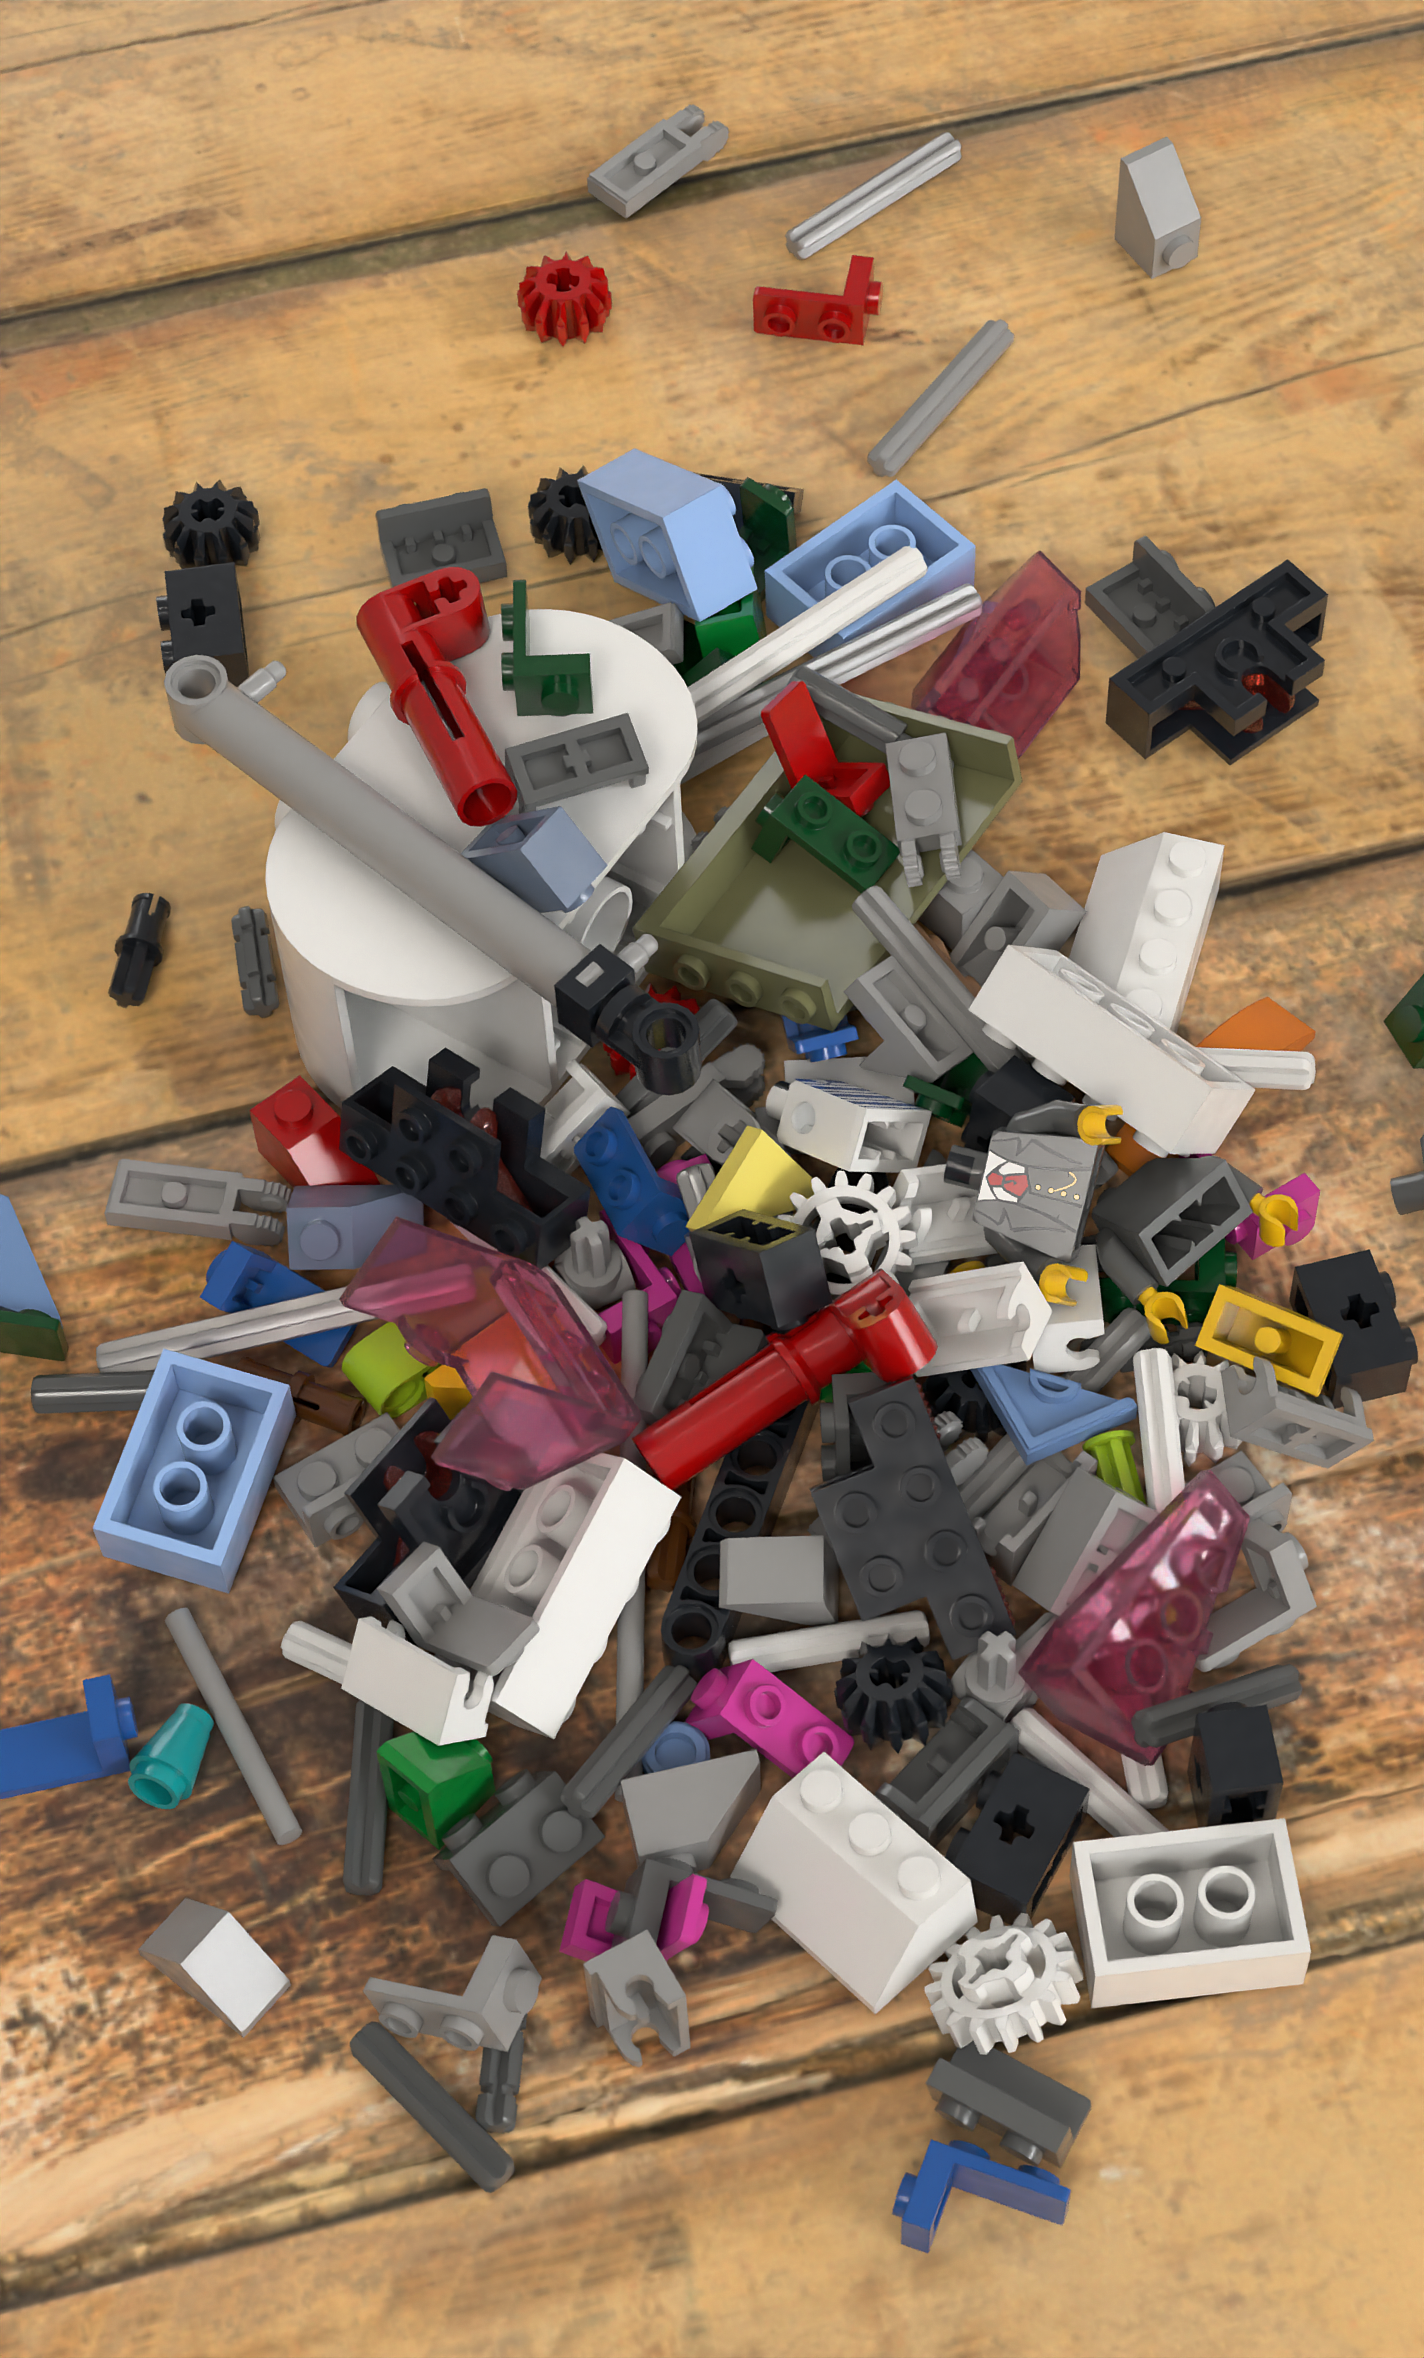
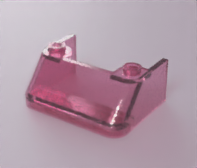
M396 1216L339 1298L342 1305L346 1308L395 1323L406 1340L404 1347L412 1357L427 1366L435 1367L440 1363L455 1368L472 1395L471 1401L431 1455L436 1465L483 1478L491 1485L504 1491H510L512 1488L525 1490L624 1443L641 1421L640 1410L560 1287L544 1271L527 1261Z

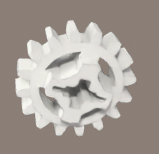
M837 1171L835 1186L827 1189L824 1183L818 1177L811 1179L814 1195L809 1199L795 1192L791 1194L790 1200L797 1211L795 1216L778 1215L777 1219L808 1227L812 1220L819 1215L821 1220L816 1231V1238L825 1273L831 1272L849 1278L851 1282L850 1284L828 1282L832 1301L873 1274L870 1266L876 1250L886 1246L887 1240H889L888 1251L884 1261L877 1270L883 1269L899 1284L895 1273L897 1271L913 1272L915 1268L913 1259L902 1252L903 1250L918 1246L916 1232L900 1230L912 1220L908 1206L891 1209L897 1198L895 1190L891 1186L884 1188L877 1195L873 1193L874 1182L872 1175L865 1173L857 1186H850L845 1171ZM840 1204H856L866 1207L870 1211L858 1214L843 1209ZM847 1232L848 1237L852 1241L854 1240L856 1250L851 1254L844 1255L843 1251L837 1247L835 1237Z
M1021 1913L1015 1919L1013 1925L1010 1926L1004 1925L1000 1915L993 1916L990 1922V1930L982 1933L973 1926L966 1932L968 1940L962 1945L954 1943L945 1951L948 1957L947 1962L932 1963L929 1967L934 1982L925 1986V1993L931 2004L930 2010L943 2035L950 2033L955 2046L960 2049L974 2040L979 2053L987 2055L995 2042L1003 2041L1008 2053L1016 2051L1019 2037L1028 2035L1037 2043L1042 2041L1044 2038L1041 2026L1047 2021L1057 2025L1064 2024L1066 2018L1061 2009V2004L1069 2005L1079 2002L1080 1995L1075 1984L1084 1980L1082 1970L1077 1961L1078 1958L1068 1935L1065 1932L1057 1934L1052 1921L1047 1918L1033 1927L1028 1913Z

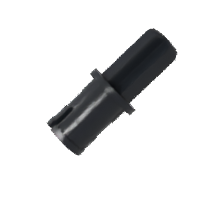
M141 893L133 898L132 910L125 934L121 935L115 943V952L118 959L108 993L111 998L116 1000V1004L123 1008H127L129 1005L140 1006L144 1002L153 968L163 958L164 950L160 943L166 921L171 913V906L166 899L160 896L155 912L149 915V909L154 896L152 893Z

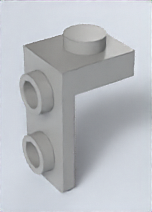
M1258 1518L1235 1531L1256 1588L1170 1639V1644L1176 1655L1202 1672L1227 1666L1235 1661L1243 1650L1269 1635H1276L1286 1631L1295 1623L1297 1618L1317 1607L1304 1569L1308 1567L1306 1553L1292 1534L1288 1532L1283 1534Z
M423 1542L377 1588L418 1647L491 1676L499 1674L504 1668L516 1662L522 1655L524 1647L540 1630L532 1617L473 1596L441 1549L427 1542Z
M492 1935L463 1996L373 1977L368 1979L363 1992L380 2014L378 2017L380 2023L395 2034L407 2038H415L418 2033L441 2037L451 2045L467 2051H475L478 2046L508 2052L525 2014L533 2008L536 2002L542 1977L517 1940Z

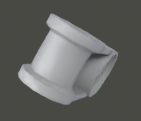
M712 1079L672 1127L698 1151L706 1154L708 1159L714 1164L718 1163L722 1166L747 1126L763 1130L790 1156V1150L787 1145L780 1143L777 1136L756 1119L757 1115L714 1079Z

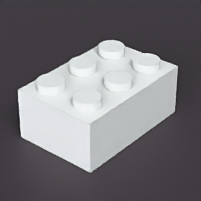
M1285 1818L1073 1842L1069 1876L1091 2008L1304 1983L1311 1949Z

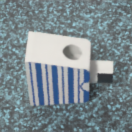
M794 1079L792 1083L779 1081L771 1088L766 1100L768 1116L780 1120L777 1130V1138L780 1143L849 1172L900 1173L904 1169L917 1168L932 1111L849 1083L833 1080Z

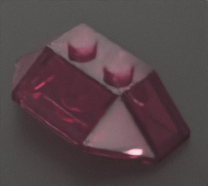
M1040 550L1033 554L983 602V612L981 615L966 622L912 690L911 709L935 716H943L953 721L1012 736L1017 758L1020 759L1080 680L1081 634L1077 611L1081 609V591Z

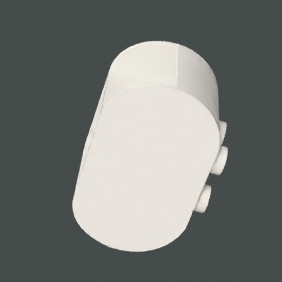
M532 609L529 610L530 656L590 653L593 713L571 714L564 717L551 715L517 716L515 691H503L501 653L513 652V641L503 642L501 614L489 616L490 634L488 640L481 648L452 660L450 663L459 667L466 680L465 696L504 767L506 748L624 713L629 714L649 766V774H646L645 785L631 788L629 780L536 807V810L561 806L608 865L591 883L594 887V892L581 906L568 913L559 910L541 914L591 951L601 944L617 955L629 943L636 941L632 928L694 852L690 844L695 838L696 833L682 812L680 782L691 765L697 746V718L692 696L684 680L667 658L651 644L631 631L605 619L566 610ZM378 682L363 695L356 706L348 728V743L334 760L461 854L486 826H469L460 820L410 725L398 720L390 706V694L392 691L386 682ZM421 682L422 685H423V687H424V689H425V691H426V693L428 694V696H429V698H430L432 704L434 705V707H435V709H436V711H437V713H438V715H439V712H438V710H437V707H436V705H435V703H434V701H433V699H432V697H431L429 691L427 690V688H426L424 682ZM441 718V720H442V722H443L445 728L447 729V731H448V733H449V735H450L452 741H454L455 739L453 738V736H452V734H451L449 728L447 727V725H446L444 719ZM518 798L513 809L506 816L519 814ZM279 800L275 813L276 831L271 841L266 861V889L296 1043L309 1075L320 1090L342 1109V1102L392 1066L427 1086L429 1059L446 1047L480 1068V1078L471 1084V1108L478 1104L481 1108L478 1112L492 1111L493 1100L510 1087L543 1107L570 1075L565 1067L573 1059L579 1063L591 1047L558 1023L557 1008ZM644 966L635 974V984L637 986L648 975Z

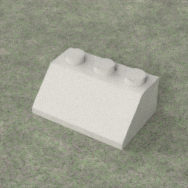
M825 1752L820 1754L772 1796L730 1875V1878L754 1884L758 1887L759 1894L777 1899L776 1914L772 1920L874 2014H877L978 1922L971 1880Z

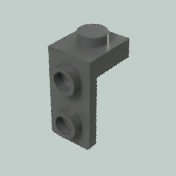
M646 1858L626 1880L624 1892L618 1890L611 1902L605 1924V1931L614 1934L611 1948L645 1930L649 1931L654 1942L657 1943L668 1890L688 1876L695 1874L689 1864L673 1858H656L654 1860ZM696 1874L707 1879L703 1903H706L709 1907L708 1920L750 1933H757L775 1916L778 1900L759 1894V1889L754 1884L734 1878L718 1881Z

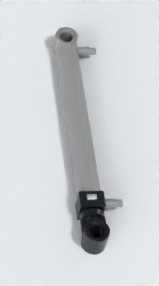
M193 655L184 657L169 668L166 672L164 685L174 728L182 739L194 744H207L557 1008L558 1023L591 1048L599 1041H602L635 1066L639 1082L647 1090L655 1094L671 1096L683 1093L694 1086L700 1077L702 1068L700 1028L697 1018L689 1009L679 1004L659 1003L635 984V974L648 963L649 957L658 950V942L652 935L643 934L637 941L629 943L617 955L601 944L592 951L258 704L286 676V668L281 662L272 661L265 668L258 669L238 687L228 681L225 667L218 660L210 656ZM666 1047L676 1048L670 1051L659 1050Z

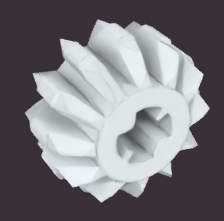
M1202 1350L1195 1356L1192 1364H1186L1174 1353L1171 1359L1181 1451L1184 1452V1461L1189 1467L1195 1462L1197 1453L1203 1452L1216 1464L1222 1458L1224 1447L1237 1450L1238 1446L1242 1443V1440L1230 1437L1221 1378V1372L1230 1367L1228 1359L1211 1367L1206 1365L1207 1360ZM1190 1407L1199 1408L1200 1410L1191 1409Z

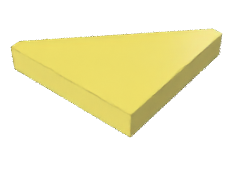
M747 1126L685 1227L692 1232L742 1209L770 1217L793 1211L795 1208L790 1200L791 1194L795 1192L809 1199L814 1195L811 1179L813 1178L763 1130Z

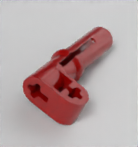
M446 567L374 595L361 606L356 616V626L392 691L390 694V706L398 720L410 725L460 820L469 826L476 827L497 822L513 809L517 801V789L465 696L466 680L459 667L450 663L452 660L481 648L488 640L490 634V626L478 577L472 571L462 567ZM421 682H424V684H425L427 690L429 691V693H430V695H431V697H432V699H433V701H434V703H435V705H436V707H437V710H438V712H439V715H438V713H437V711H436L434 705L432 704V702H431V700H430L428 694L426 693V691H425V689H424V687H423V685H422ZM441 718L444 719V721H445L447 727L449 728V730H450V732H451L453 738L455 739L454 741H452V739H451V737H450V735H449L447 729L445 728V726H444V724H443Z
M880 1268L833 1300L832 1304L821 1308L811 1315L809 1321L804 1325L793 1328L785 1334L775 1332L768 1334L765 1338L769 1345L632 1437L633 1443L660 1483L674 1491L804 1401L808 1400L812 1406L818 1403L822 1389L832 1383V1375L845 1374L863 1362L880 1380L885 1382L898 1381L909 1377L930 1362L936 1354L938 1345L905 1290Z

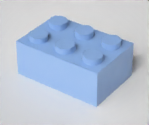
M635 448L577 480L614 582L662 605L669 602L675 603L682 614L698 622L703 621L758 589L751 571V567L754 565L752 552L747 543L739 536L733 519V515L736 513L735 503L729 491L722 484Z
M896 479L765 570L766 616L778 627H781L904 546L917 548L923 555V560L928 567L925 576L810 650L808 653L815 658L963 584H971L974 587L976 546Z
M163 1348L93 1526L102 1555L229 1594L296 1417L290 1386Z

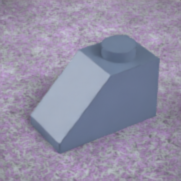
M561 806L505 816L497 822L487 825L461 853L540 913L559 910L568 913L581 906L594 892V887L591 883L608 866Z
M394 1184L295 1186L286 1207L289 1270L356 1269L425 1248L424 1203L402 1192Z

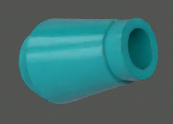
M187 1703L178 1705L174 1714L166 1720L130 1761L129 1767L132 1774L128 1779V1785L139 1799L156 1808L173 1809L180 1800L191 1796L209 1740V1733L214 1726L212 1717L198 1706Z

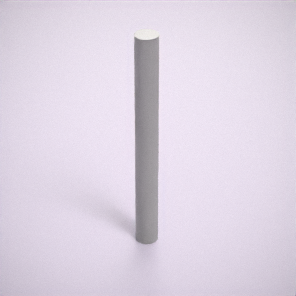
M180 1608L171 1612L166 1617L165 1623L277 1844L285 1845L295 1841L302 1834V1829L188 1608Z

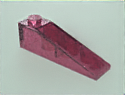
M1210 1469L1201 1470L1058 1617L1018 1672L1059 1721L1143 1766H1153L1167 1745L1158 1748L1151 1746L1147 1748L1140 1747L1134 1740L1135 1730L1131 1725V1718L1139 1710L1194 1692L1188 1689L1198 1655H1206L1214 1633L1206 1629L1217 1594L1228 1590L1250 1520V1516Z

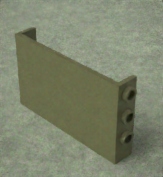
M855 694L908 724L905 734L912 738L946 733L951 760L954 761L955 765L953 777L962 845L958 846L959 861L961 863L1023 782L1013 737L994 730H987L953 721L943 716H935L898 706L891 702H883ZM819 716L838 762L885 763L889 773L887 754ZM775 751L634 925L632 930L636 941L643 934H650L658 942V950L649 957L648 963L644 966L646 972L682 983L692 990H704L732 999L745 1007H757L785 1016L799 1024L807 1023L834 1031L854 1005L844 991L858 977L891 955L852 910L853 902L861 893L791 839L771 863L751 849L763 828L755 822L759 813L777 792L786 797L792 790ZM889 787L874 802L872 810L860 818L898 846L891 787ZM941 849L919 853L924 868L923 885L908 887L903 866V856L899 854L895 862L874 885L884 890L913 925L948 881L941 869L939 858Z

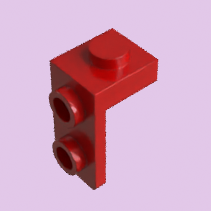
M852 255L843 296L757 286L753 294L754 331L758 334L863 345L870 315L879 316L883 297V282L874 281V257Z
M790 682L761 710L762 721L792 789L804 775H807L855 814L862 817L872 810L874 802L890 787L889 773L885 763L838 762L805 682Z

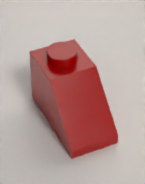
M300 1075L249 1110L259 1153L293 1188L295 1186L381 1185L372 1170L353 1161L348 1155L339 1150L340 1116Z

